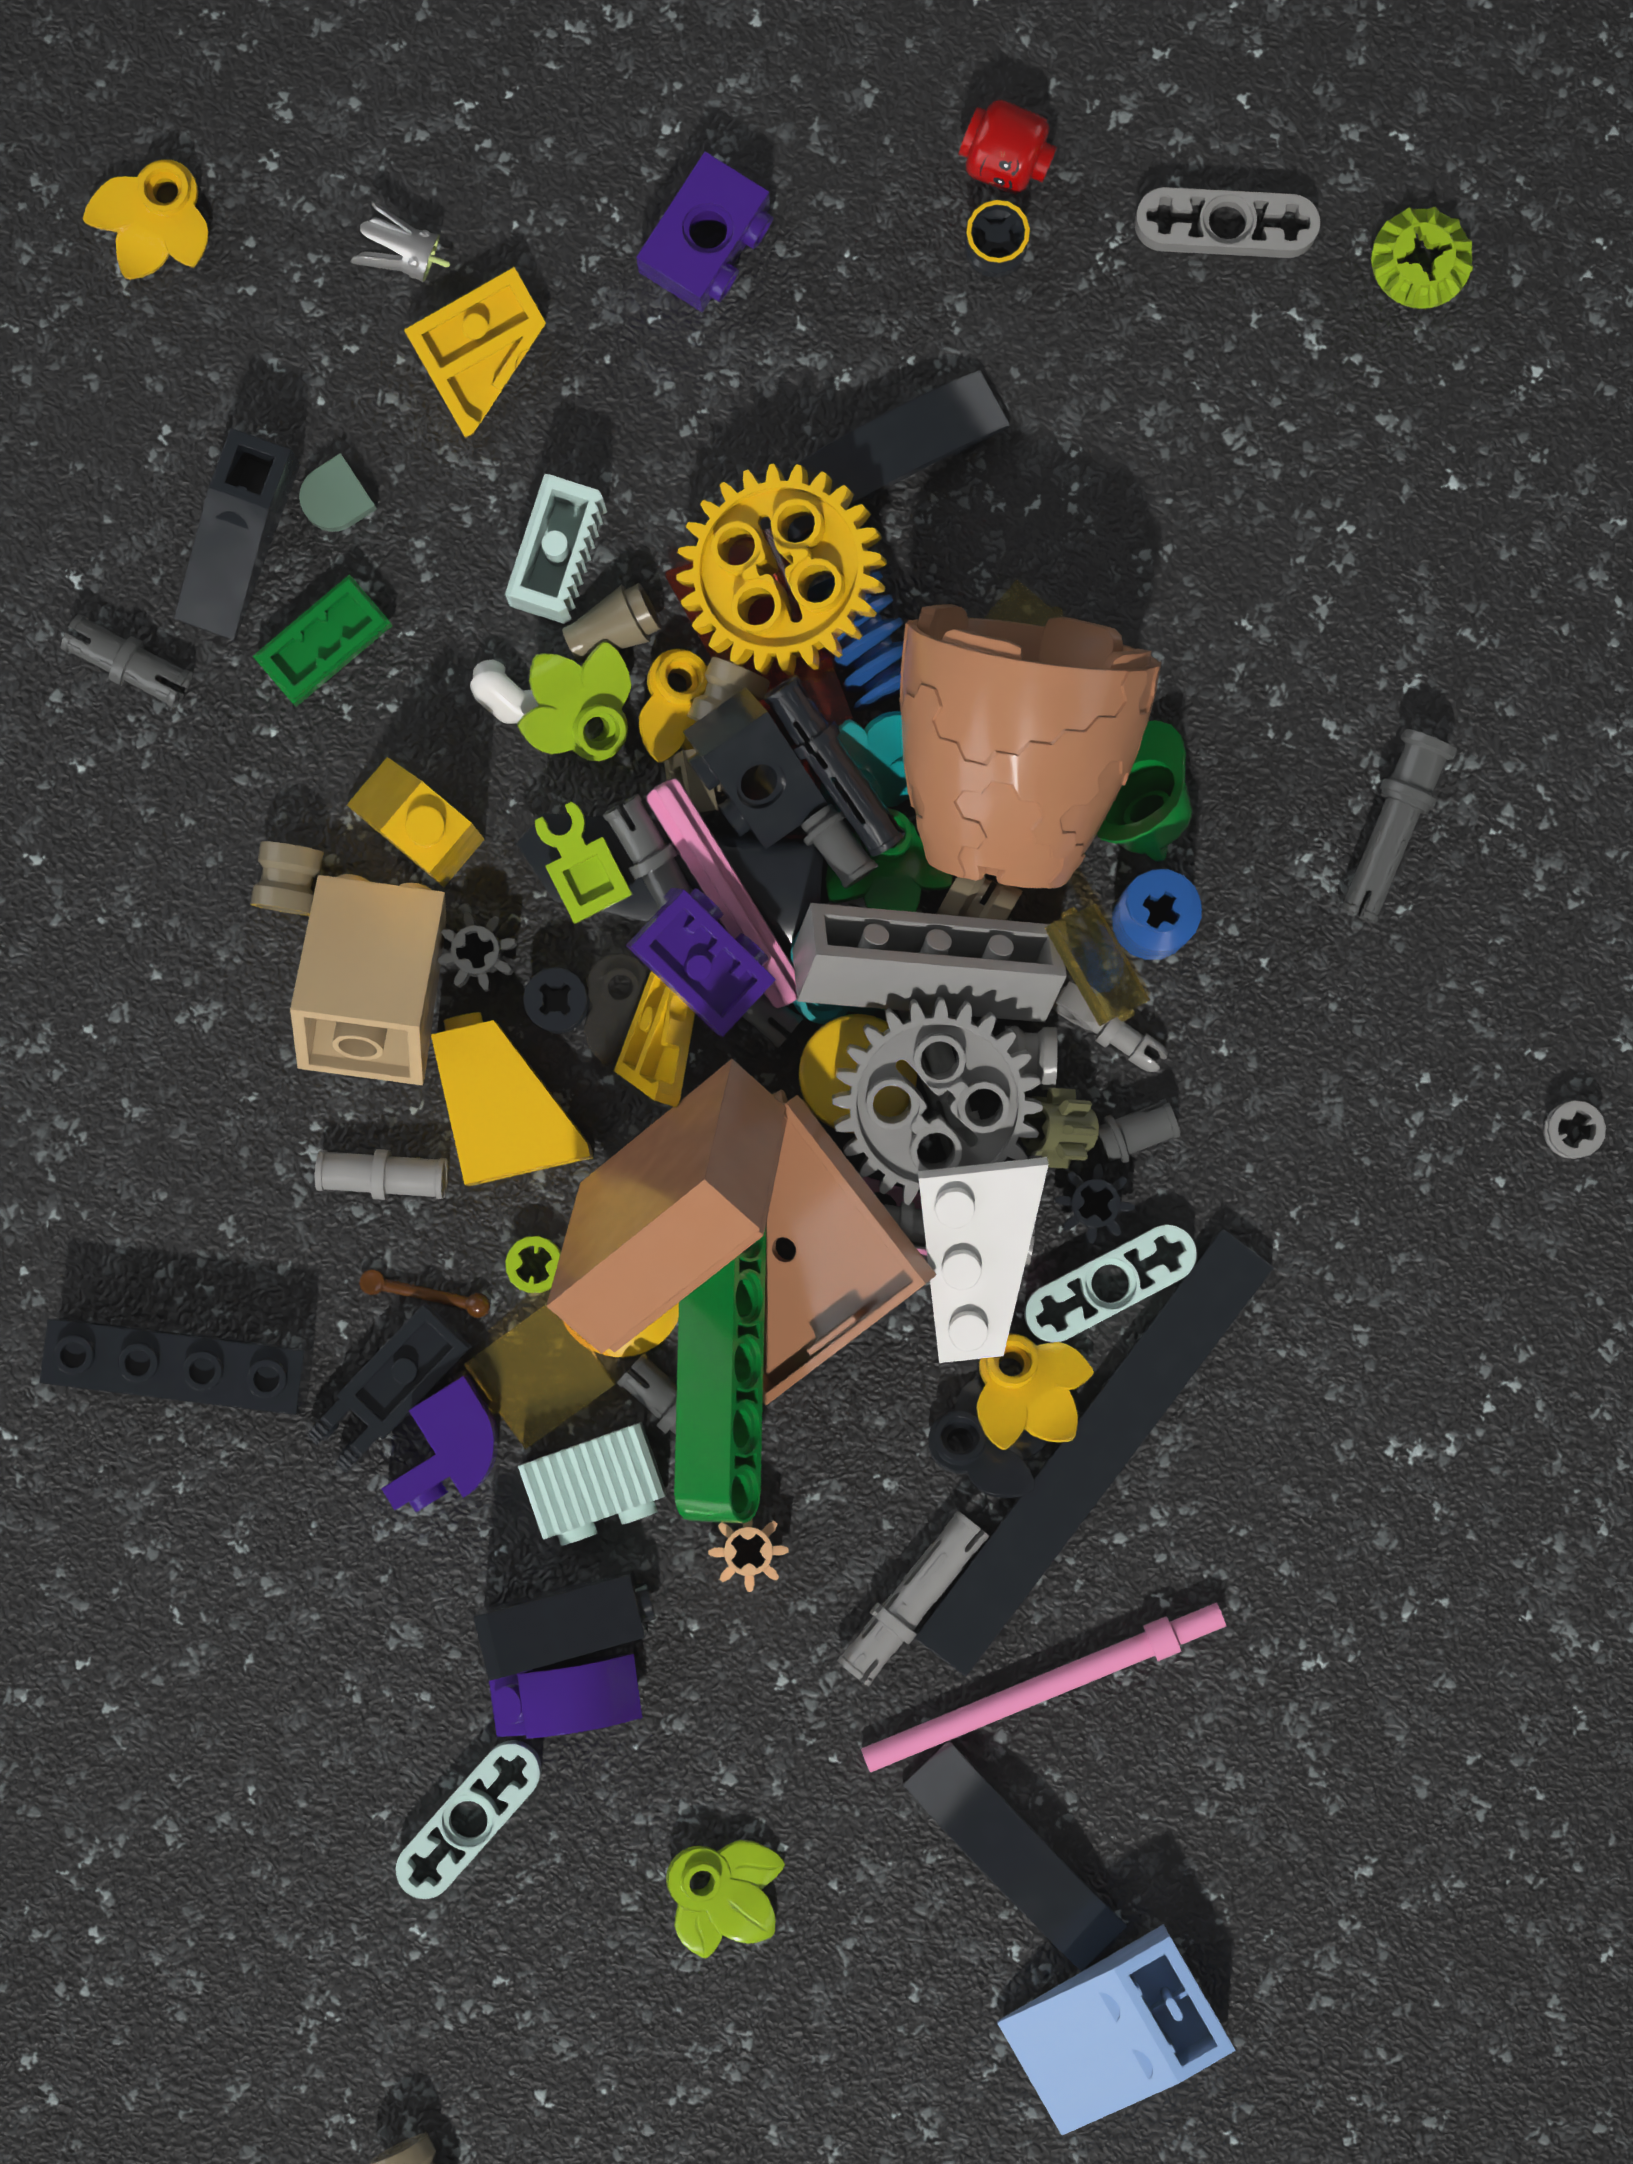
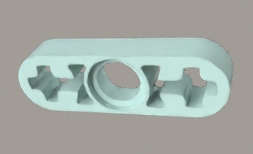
M1173 1225L1157 1226L1035 1290L1028 1298L1024 1308L1027 1327L1036 1337L1048 1342H1061L1075 1336L1187 1276L1196 1261L1194 1241L1186 1231ZM1163 1236L1168 1243L1179 1241L1184 1250L1176 1257L1179 1267L1172 1272L1165 1265H1157L1144 1273L1152 1280V1284L1141 1289L1138 1272L1133 1264L1124 1257V1254L1132 1249H1136L1137 1260L1141 1261L1157 1251L1154 1240L1158 1237ZM1109 1264L1120 1267L1128 1278L1126 1294L1120 1300L1112 1303H1107L1097 1298L1091 1285L1094 1273L1100 1267ZM1079 1278L1083 1297L1096 1310V1313L1085 1319L1082 1306H1079L1063 1316L1066 1324L1064 1329L1056 1331L1051 1324L1040 1326L1036 1319V1316L1044 1310L1040 1300L1045 1296L1051 1295L1052 1299L1058 1303L1075 1296V1293L1068 1288L1067 1284Z
M510 1740L495 1746L404 1848L396 1863V1876L400 1886L406 1893L419 1899H430L443 1893L534 1791L541 1777L542 1766L538 1754L530 1745L521 1741ZM519 1755L527 1762L522 1773L528 1779V1782L522 1786L518 1782L512 1781L504 1788L497 1798L507 1802L508 1806L501 1812L495 1801L484 1791L474 1788L473 1784L477 1779H481L484 1786L488 1789L498 1778L502 1770L496 1763V1760L502 1756L505 1760L512 1761ZM464 1801H472L483 1807L487 1814V1827L483 1833L475 1837H464L454 1830L451 1824V1813L457 1804ZM435 1827H438L444 1839L451 1846L465 1851V1855L458 1860L450 1849L436 1868L442 1879L436 1882L434 1879L427 1877L420 1883L412 1877L416 1864L411 1859V1856L416 1853L418 1856L426 1858L441 1842L440 1839L430 1835V1832Z

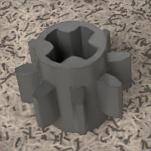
M470 912L464 913L465 928L457 934L449 929L442 930L443 936L452 942L451 953L443 954L437 960L440 965L449 966L456 964L460 968L454 980V984L457 987H463L471 976L478 978L483 990L488 992L491 991L489 976L498 970L506 975L513 974L514 971L507 963L503 962L504 951L517 947V941L510 938L499 940L495 936L501 924V920L498 917L494 916L488 921L486 927L477 926L476 920ZM475 936H479L485 945H494V951L485 955V966L477 968L469 959H462L461 954L471 949L470 939Z

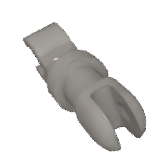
M1069 981L1068 985L1062 989L1052 1006L1055 1012L1070 1022L1086 1030L1093 1031L1097 1034L1095 1038L1097 1043L1105 1048L1109 1043L1128 1055V1060L1147 1072H1157L1160 1070V1066L1145 1055L1144 1050L1161 1059H1167L1168 1052L1159 1041L1147 1033L1142 1035L1124 1023L1127 1016L1118 1010H1115L1112 1014L1105 1010L1100 1002L1078 985Z

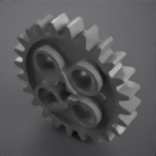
M937 997L933 1013L928 1015L923 1014L916 999L910 1000V1019L901 1021L898 1015L890 1008L885 1010L889 1029L882 1033L870 1024L863 1026L867 1039L871 1043L868 1048L865 1049L853 1044H849L846 1048L851 1058L858 1063L856 1069L837 1068L836 1077L843 1083L850 1085V1091L832 1095L833 1105L850 1110L849 1114L834 1121L835 1130L855 1133V1136L843 1146L845 1155L852 1156L864 1152L866 1157L858 1168L859 1175L863 1178L879 1169L882 1172L879 1192L885 1194L897 1182L903 1184V1201L907 1205H910L918 1190H920L918 1171L1003 1162L1007 1157L1015 1160H1024L1028 1157L1021 1146L1016 1143L1018 1137L1036 1138L1039 1133L1036 1127L1024 1120V1115L1042 1111L1043 1105L1036 1099L1025 1097L1024 1092L1041 1084L1040 1079L1036 1074H1020L1018 1071L1031 1060L1028 1050H1020L1009 1054L1007 1050L1017 1036L1014 1030L1010 1028L994 1036L992 1030L995 1025V1015L989 1011L977 1023L972 1022V1008L968 1001L962 1003L955 1016L948 1015L943 997ZM939 1041L952 1045L956 1049L957 1056L955 1063L950 1069L942 1073H933L923 1068L920 1061L921 1055L928 1045ZM905 1060L935 1094L941 1095L947 1090L951 1092L947 1097L950 1109L978 1137V1142L975 1145H968L940 1112L933 1110L927 1115L923 1113L927 1107L924 1097L896 1069L897 1061ZM886 1086L901 1087L909 1095L908 1106L904 1112L897 1116H883L873 1107L875 1095ZM985 1088L996 1092L1000 1096V1105L996 1113L990 1118L974 1119L965 1112L966 1100L974 1091ZM931 1133L945 1134L953 1142L952 1152L942 1162L929 1163L924 1161L917 1154L918 1144L923 1137Z

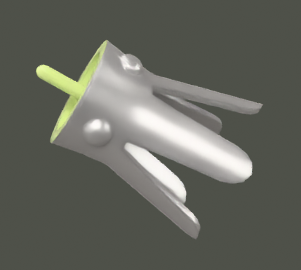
M372 200V206L399 226L374 217L370 222H363L360 225V231L367 238L401 255L362 252L354 256L350 261L351 263L402 271L411 278H416L422 282L426 280L432 263L444 267L450 266L449 261L435 257L440 238L439 234L413 228Z

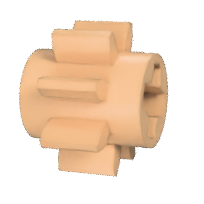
M753 1518L751 1521L743 1523V1528L735 1532L727 1524L721 1522L718 1525L721 1533L728 1539L724 1548L718 1547L708 1550V1555L725 1557L728 1567L720 1576L722 1582L729 1580L736 1572L745 1576L747 1592H752L755 1585L754 1575L763 1571L773 1580L779 1578L777 1571L769 1563L772 1555H784L789 1553V1549L782 1545L772 1546L768 1537L777 1527L775 1521L768 1523L762 1531L752 1528ZM756 1534L762 1537L765 1544L761 1547L760 1553L766 1559L763 1565L759 1568L751 1563L744 1565L742 1568L736 1566L732 1561L738 1552L735 1546L732 1545L734 1539L739 1535L747 1540L753 1538Z

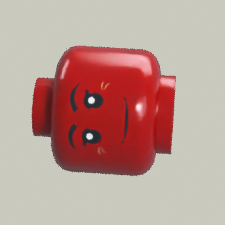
M999 99L991 103L987 110L980 107L976 108L958 155L967 158L966 171L969 176L1007 193L1016 195L1026 189L1031 178L1043 183L1057 146L1046 142L1049 134V123L1045 117Z

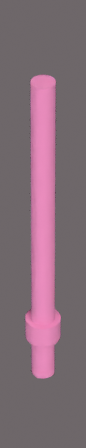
M1217 1602L1170 1622L1167 1616L1143 1625L1145 1632L863 1747L861 1748L863 1757L869 1771H876L1153 1656L1156 1657L1157 1661L1181 1652L1180 1645L1224 1628L1226 1623Z

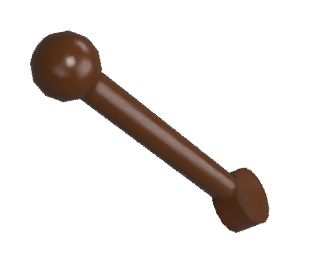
M378 1270L365 1271L360 1277L359 1285L362 1291L369 1295H377L382 1291L466 1309L469 1315L475 1318L486 1316L491 1306L489 1298L482 1293H474L467 1297L386 1279L382 1272Z

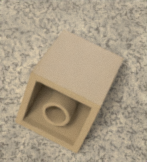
M343 874L337 877L318 875L290 1008L298 1069L423 1086L441 966L437 958L443 952L444 936L441 932L443 929H446L445 892L434 891L419 883H404L397 886L369 882L367 879L353 874Z

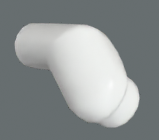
M485 660L478 663L474 668L473 679L470 684L473 696L478 703L499 721L506 724L517 723L528 711L539 706L532 695V691L522 690L505 674V666L499 661Z

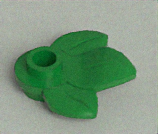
M888 809L899 827H902L905 831L903 838L896 843L897 845L894 848H890L877 856H870L872 860H875L878 867L852 887L844 889L841 885V880L829 864L825 884L828 898L833 903L847 902L863 897L866 908L916 912L920 903L921 889L929 891L948 889L952 886V875L928 864L921 837L917 835L913 823L901 812ZM855 831V836L857 837L865 851L868 853L867 847Z

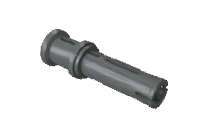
M1404 729L1401 739L1405 745L1391 778H1386L1382 781L1380 786L1382 792L1380 795L1386 800L1345 898L1339 906L1340 910L1353 916L1357 914L1367 892L1368 897L1359 918L1377 924L1379 920V913L1420 814H1428L1429 809H1433L1437 800L1432 794L1446 760L1454 759L1457 753V749L1454 746L1412 729Z

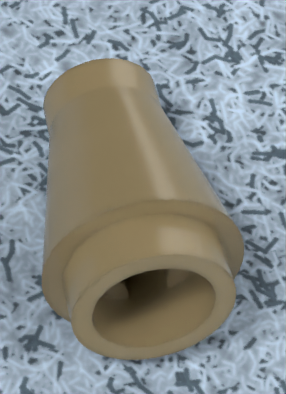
M637 583L628 589L621 584L577 621L564 627L562 631L569 649L580 663L586 660L590 653L602 642H608L616 650L651 641L650 634L660 630L662 626L649 596L641 584Z

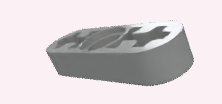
M1162 187L1150 191L1143 197L1139 203L1134 224L1140 241L1156 251L1294 258L1304 254L1314 243L1320 228V216L1310 200L1297 194ZM1166 205L1170 206L1172 217L1190 219L1193 211L1192 205L1202 206L1197 223L1199 237L1189 236L1192 223L1177 222L1172 224L1169 234L1158 233L1157 223L1147 221V216L1156 215L1158 206ZM1220 207H1232L1238 210L1245 221L1244 231L1233 239L1218 237L1213 233L1209 225L1211 213ZM1255 209L1265 210L1262 219L1263 223H1279L1285 212L1295 213L1296 223L1306 225L1307 229L1299 230L1294 241L1285 240L1284 230L1273 227H1264L1261 233L1262 241L1252 240L1257 224Z

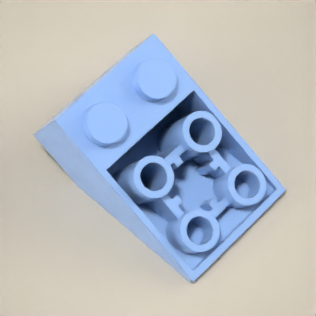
M1164 1924L997 2021L1061 2135L1177 2085L1236 2051Z

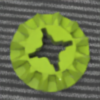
M1436 206L1429 209H1412L1409 207L1392 219L1387 220L1374 241L1371 262L1375 279L1381 289L1391 299L1404 306L1416 309L1440 306L1454 298L1462 290L1473 268L1472 241L1467 238L1461 228L1459 219L1450 218L1439 212ZM1416 233L1418 234L1419 241L1423 240L1426 249L1437 248L1438 251L1446 249L1431 264V281L1427 272L1423 271L1420 263L1409 264V262L1398 264V262L1404 261L1405 257L1411 255L1414 251Z

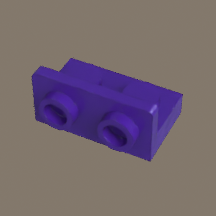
M671 888L663 897L667 902L626 946L717 1035L724 1036L776 980L763 967L769 958L757 944L743 933H740L734 939L717 922L724 915L723 912L699 889L695 888L689 894L684 889Z

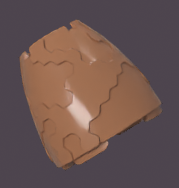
M953 604L922 607L919 619L909 620L905 624L900 680V710L903 763L911 807L915 809L917 829L924 846L928 864L942 872L975 881L982 880L985 874L997 876V881L1000 884L1016 887L1050 889L1065 885L1073 872L1082 863L1086 856V850L1099 831L1121 786L1127 782L1140 748L1143 733L1149 721L1162 662L1152 657L1149 650L1135 649L1123 645L1122 636L1116 629L1082 620L1055 617L1049 618L1046 626H1038L1011 621L968 618L966 611L962 607Z

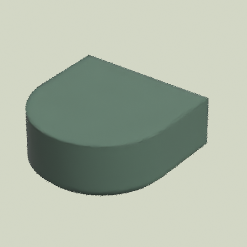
M341 453L308 474L300 488L299 499L304 514L313 525L325 531L337 532L345 530L377 510Z

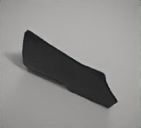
M543 813L540 816L544 817L550 831L555 835H564L571 829L572 818L570 815ZM585 816L586 828L583 838L586 844L601 837L605 838L633 893L632 896L600 912L648 922L657 913L659 907L642 878L634 879L629 871L628 866L632 864V861L618 837L604 817ZM627 818L630 825L635 826L631 818ZM652 820L665 843L671 842L659 820ZM534 823L517 841L516 845L553 900L564 904L545 867L562 857L557 848L547 845L540 839ZM710 829L786 954H790L793 940L801 929L810 903L821 904L823 856L814 843L809 846L806 845L804 838L807 835L787 834L765 849L752 832H747L740 837L736 831ZM678 853L674 858L693 890L697 888L702 892ZM718 920L717 922L724 928L721 921Z

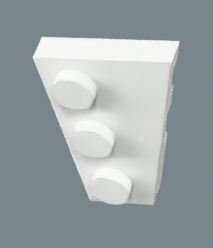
M1047 1157L918 1171L928 1264L937 1274L930 1280L939 1363L1004 1356L1049 1165Z

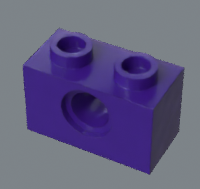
M704 152L637 255L636 260L639 273L702 313L712 298L721 302L739 274V269L733 266L746 245L754 250L771 226L773 216L767 213L770 209L769 191L709 153ZM708 223L716 224L723 228L727 235L724 241L717 247L702 248L691 239L693 232L699 226Z

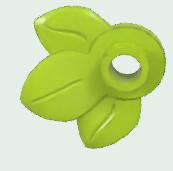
M602 642L590 653L582 666L573 660L557 654H537L532 661L529 682L532 695L539 706L528 711L517 722V726L524 738L533 747L548 754L572 750L580 757L591 761H602L614 756L622 748L627 738L628 723L622 707L631 690L629 671L619 652L608 642ZM600 717L604 725L603 731L597 738L589 739L585 733L586 724L590 719Z
M748 1840L734 1841L718 1851L707 1846H692L678 1853L668 1867L666 1884L670 1895L678 1904L674 1927L682 1944L691 1952L706 1959L716 1950L723 1935L733 1941L747 1944L771 1938L775 1933V1914L768 1897L762 1889L775 1879L785 1867L781 1857L767 1846ZM707 1871L710 1873V1880L704 1888L699 1890L690 1888V1879L696 1872Z

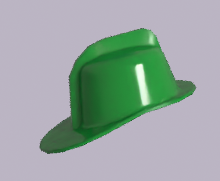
M1157 720L1148 721L1127 782L1121 786L1116 799L1096 834L1102 841L1119 843L1130 852L1146 853L1157 862L1165 860L1168 845L1181 836L1188 827L1192 817L1191 800L1185 785L1186 751L1182 736L1171 724Z

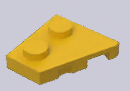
M513 267L404 329V332L462 434L467 438L474 434L537 339L546 322L518 272Z
M652 971L649 974L614 1072L654 1101L677 1107L681 1098L695 1013Z

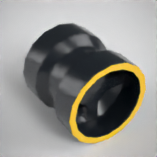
M993 200L983 203L974 210L968 220L964 250L967 261L975 271L987 277L999 278L1010 275L1020 267L1026 256L1030 233L1027 217L1021 209L1009 201Z

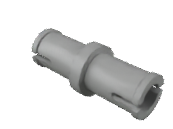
M376 1149L374 1155L328 1152L327 1150H320L317 1154L315 1188L318 1191L326 1189L369 1192L373 1199L387 1200L389 1194L436 1197V1199H443L446 1196L448 1185V1161L446 1158L438 1160L392 1156L391 1150Z

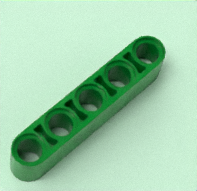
M766 1227L763 1237L679 1302L674 1494L679 1514L683 1519L689 1521L746 1523L755 1516L759 1506L761 1494Z

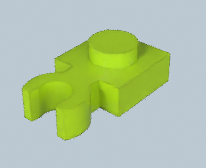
M570 802L565 807L572 818V826L566 834H553L544 817L535 820V828L540 839L547 845L557 848L562 857L545 867L574 924H577L632 896L633 893L605 838L601 837L586 844L583 838L586 828L585 816L575 803Z

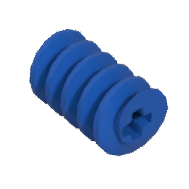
M881 571L870 572L869 576L879 581L883 578ZM834 576L809 588L807 592L808 600L817 601L829 598L835 587ZM866 594L864 600L877 614L875 617L857 615L853 620L862 634L860 640L852 638L845 633H842L837 638L840 646L845 647L842 649L843 655L841 657H834V666L838 670L856 669L845 679L843 683L845 690L848 693L866 692L855 703L853 709L856 712L879 705L900 694L901 659L904 641L892 642L890 636L904 622L902 618L882 619L880 615L893 601L891 594L877 596Z
M1169 869L1150 870L1137 876L1118 898L1112 912V930L1118 943L1129 954L1144 960H1161L1175 954L1196 933L1202 918V901L1196 887L1184 875ZM1157 903L1162 905L1166 911L1162 918L1164 922L1157 928H1154L1146 921L1150 915L1149 910Z

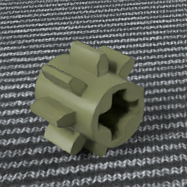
M1049 1087L1047 1097L1032 1096L1031 1098L1042 1103L1043 1110L1034 1114L1024 1115V1120L1036 1127L1039 1132L1036 1138L1020 1137L1023 1145L1027 1148V1155L1047 1157L1048 1167L1069 1169L1071 1160H1086L1088 1158L1087 1152L1094 1147L1099 1133L1098 1119L1095 1112L1091 1109V1101L1076 1100L1075 1089Z

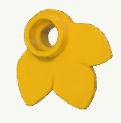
M173 160L154 161L144 167L137 177L123 176L109 179L91 197L83 215L84 222L89 226L117 232V261L122 275L129 280L153 274L164 265L170 255L183 265L195 267L203 256L208 244V225L195 207L198 199L196 180L187 167ZM165 184H173L178 188L176 198L169 203H161L156 198L158 189Z
M672 649L662 653L654 660L648 671L647 685L651 697L640 711L639 730L648 753L659 763L672 757L681 746L684 750L694 749L683 731L697 722L689 718L687 714L694 698L704 695L706 691L705 688L708 682L704 674L708 666L699 656L688 650ZM677 673L683 676L687 683L686 691L678 692L672 689L668 683V675Z
M1009 1333L1004 1356L981 1358L979 1360V1372L985 1387L979 1396L976 1409L978 1420L984 1433L994 1445L1002 1450L1012 1446L1024 1429L1032 1436L1045 1441H1072L1077 1432L1078 1414L1069 1390L1078 1388L1087 1382L1094 1373L1092 1367L1083 1355L1067 1344L1053 1342L1036 1345L1025 1336ZM1007 1358L1014 1359L1020 1363L1022 1372L1016 1376H1008L1001 1371L999 1363Z

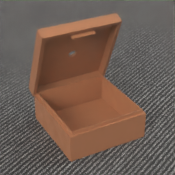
M731 1059L684 1097L677 1107H672L580 1182L546 1306L601 1354L608 1349L615 1353L763 1237L766 1227L763 1403L766 1406L923 1287L937 1274L802 1099L797 1095L785 1104H782L737 1062ZM785 1237L794 1243L796 1254L793 1259H784L777 1253L776 1241L778 1238Z

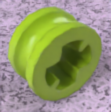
M540 1236L525 1237L517 1241L510 1248L505 1260L506 1273L510 1282L519 1290L527 1293H543L550 1290L561 1254L559 1247L551 1240ZM531 1246H534L535 1254L540 1253L542 1247L552 1258L545 1266L549 1277L540 1283H536L535 1276H530L529 1282L525 1281L518 1271L525 1264L520 1254Z

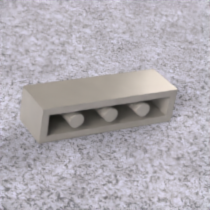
M810 903L792 950L797 1002L909 1011L910 1000L916 999L922 1012L933 1013L937 997H943L947 1012L951 1015H956L962 1003L968 1001L971 1004L972 1016L983 1017L990 1011L999 1019L1045 1022L1067 977L1059 925Z

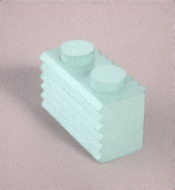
M544 474L505 592V596L510 604L509 606L563 624L572 620L569 611L576 608L573 599L580 596L577 587L583 585L581 575L587 573L585 563L591 561L589 551L595 549L593 539L599 537L597 527L603 525L601 515L607 513L599 490L550 474Z
M642 1422L518 1466L542 1538L546 1539L558 1535L561 1546L597 1534L594 1522L617 1513L622 1525L655 1514L658 1510L654 1500L667 1495Z

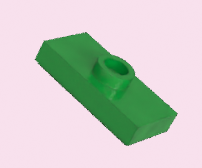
M349 574L254 654L253 658L293 705L297 707L393 625Z

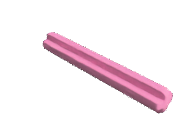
M674 778L661 783L646 796L649 806L702 892L723 912L724 915L719 920L725 930L734 939L740 933H743L768 956L769 960L763 967L776 979L764 992L771 1005L775 1008H781L797 1000L793 965L681 782Z

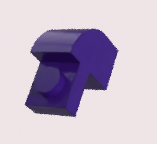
M465 1375L409 1410L436 1455L381 1488L394 1510L410 1503L415 1513L448 1493L442 1481L449 1477L464 1498L475 1491L490 1474L497 1457L499 1445L497 1424L492 1411L470 1375Z
M634 1654L586 1657L557 1665L542 1666L489 1681L497 1737L526 1735V1739L558 1736L605 1728L643 1718Z

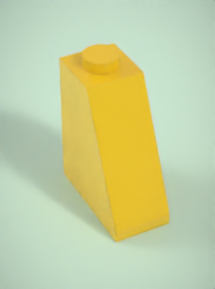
M388 757L347 804L352 811L443 887L447 885L485 840L476 827L423 781Z
M481 1012L470 1013L444 1020L446 1031L431 1034L465 1185H478L594 1158L589 1142L497 1022L494 1020L483 1022Z

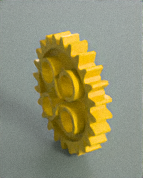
M769 464L766 482L760 483L749 470L743 471L744 490L738 493L727 483H721V493L725 502L720 507L706 500L700 503L704 512L710 518L706 525L688 522L686 528L699 539L697 546H685L678 549V554L693 563V568L676 574V580L684 586L695 588L694 592L681 600V604L688 611L703 610L692 624L694 630L701 635L715 630L710 639L709 646L717 653L725 651L733 644L730 661L742 667L754 654L755 669L765 675L770 670L774 658H777L779 666L784 673L793 675L797 657L802 656L804 661L814 670L819 669L818 650L824 647L836 657H841L843 653L837 638L842 633H845L852 638L860 640L862 634L853 620L857 615L875 617L877 612L864 600L866 594L881 593L885 590V586L879 580L869 575L870 571L887 565L886 559L879 553L867 551L868 548L882 539L881 534L876 528L859 529L870 517V512L863 504L847 509L854 494L845 485L830 494L832 479L822 471L808 485V473L798 464L793 468L788 481H785L781 470L775 464ZM803 515L814 516L815 526L809 538L802 542H789L788 529L793 520ZM764 517H769L771 520L773 540L777 551L791 564L785 568V576L802 613V619L798 623L792 621L791 607L785 588L771 576L778 571V565L761 529L760 522ZM741 538H753L755 548L750 559L741 565H730L728 554L734 542ZM820 575H834L835 587L830 597L822 602H809L807 592L811 582ZM761 597H773L775 608L771 618L761 625H750L748 613L754 601Z

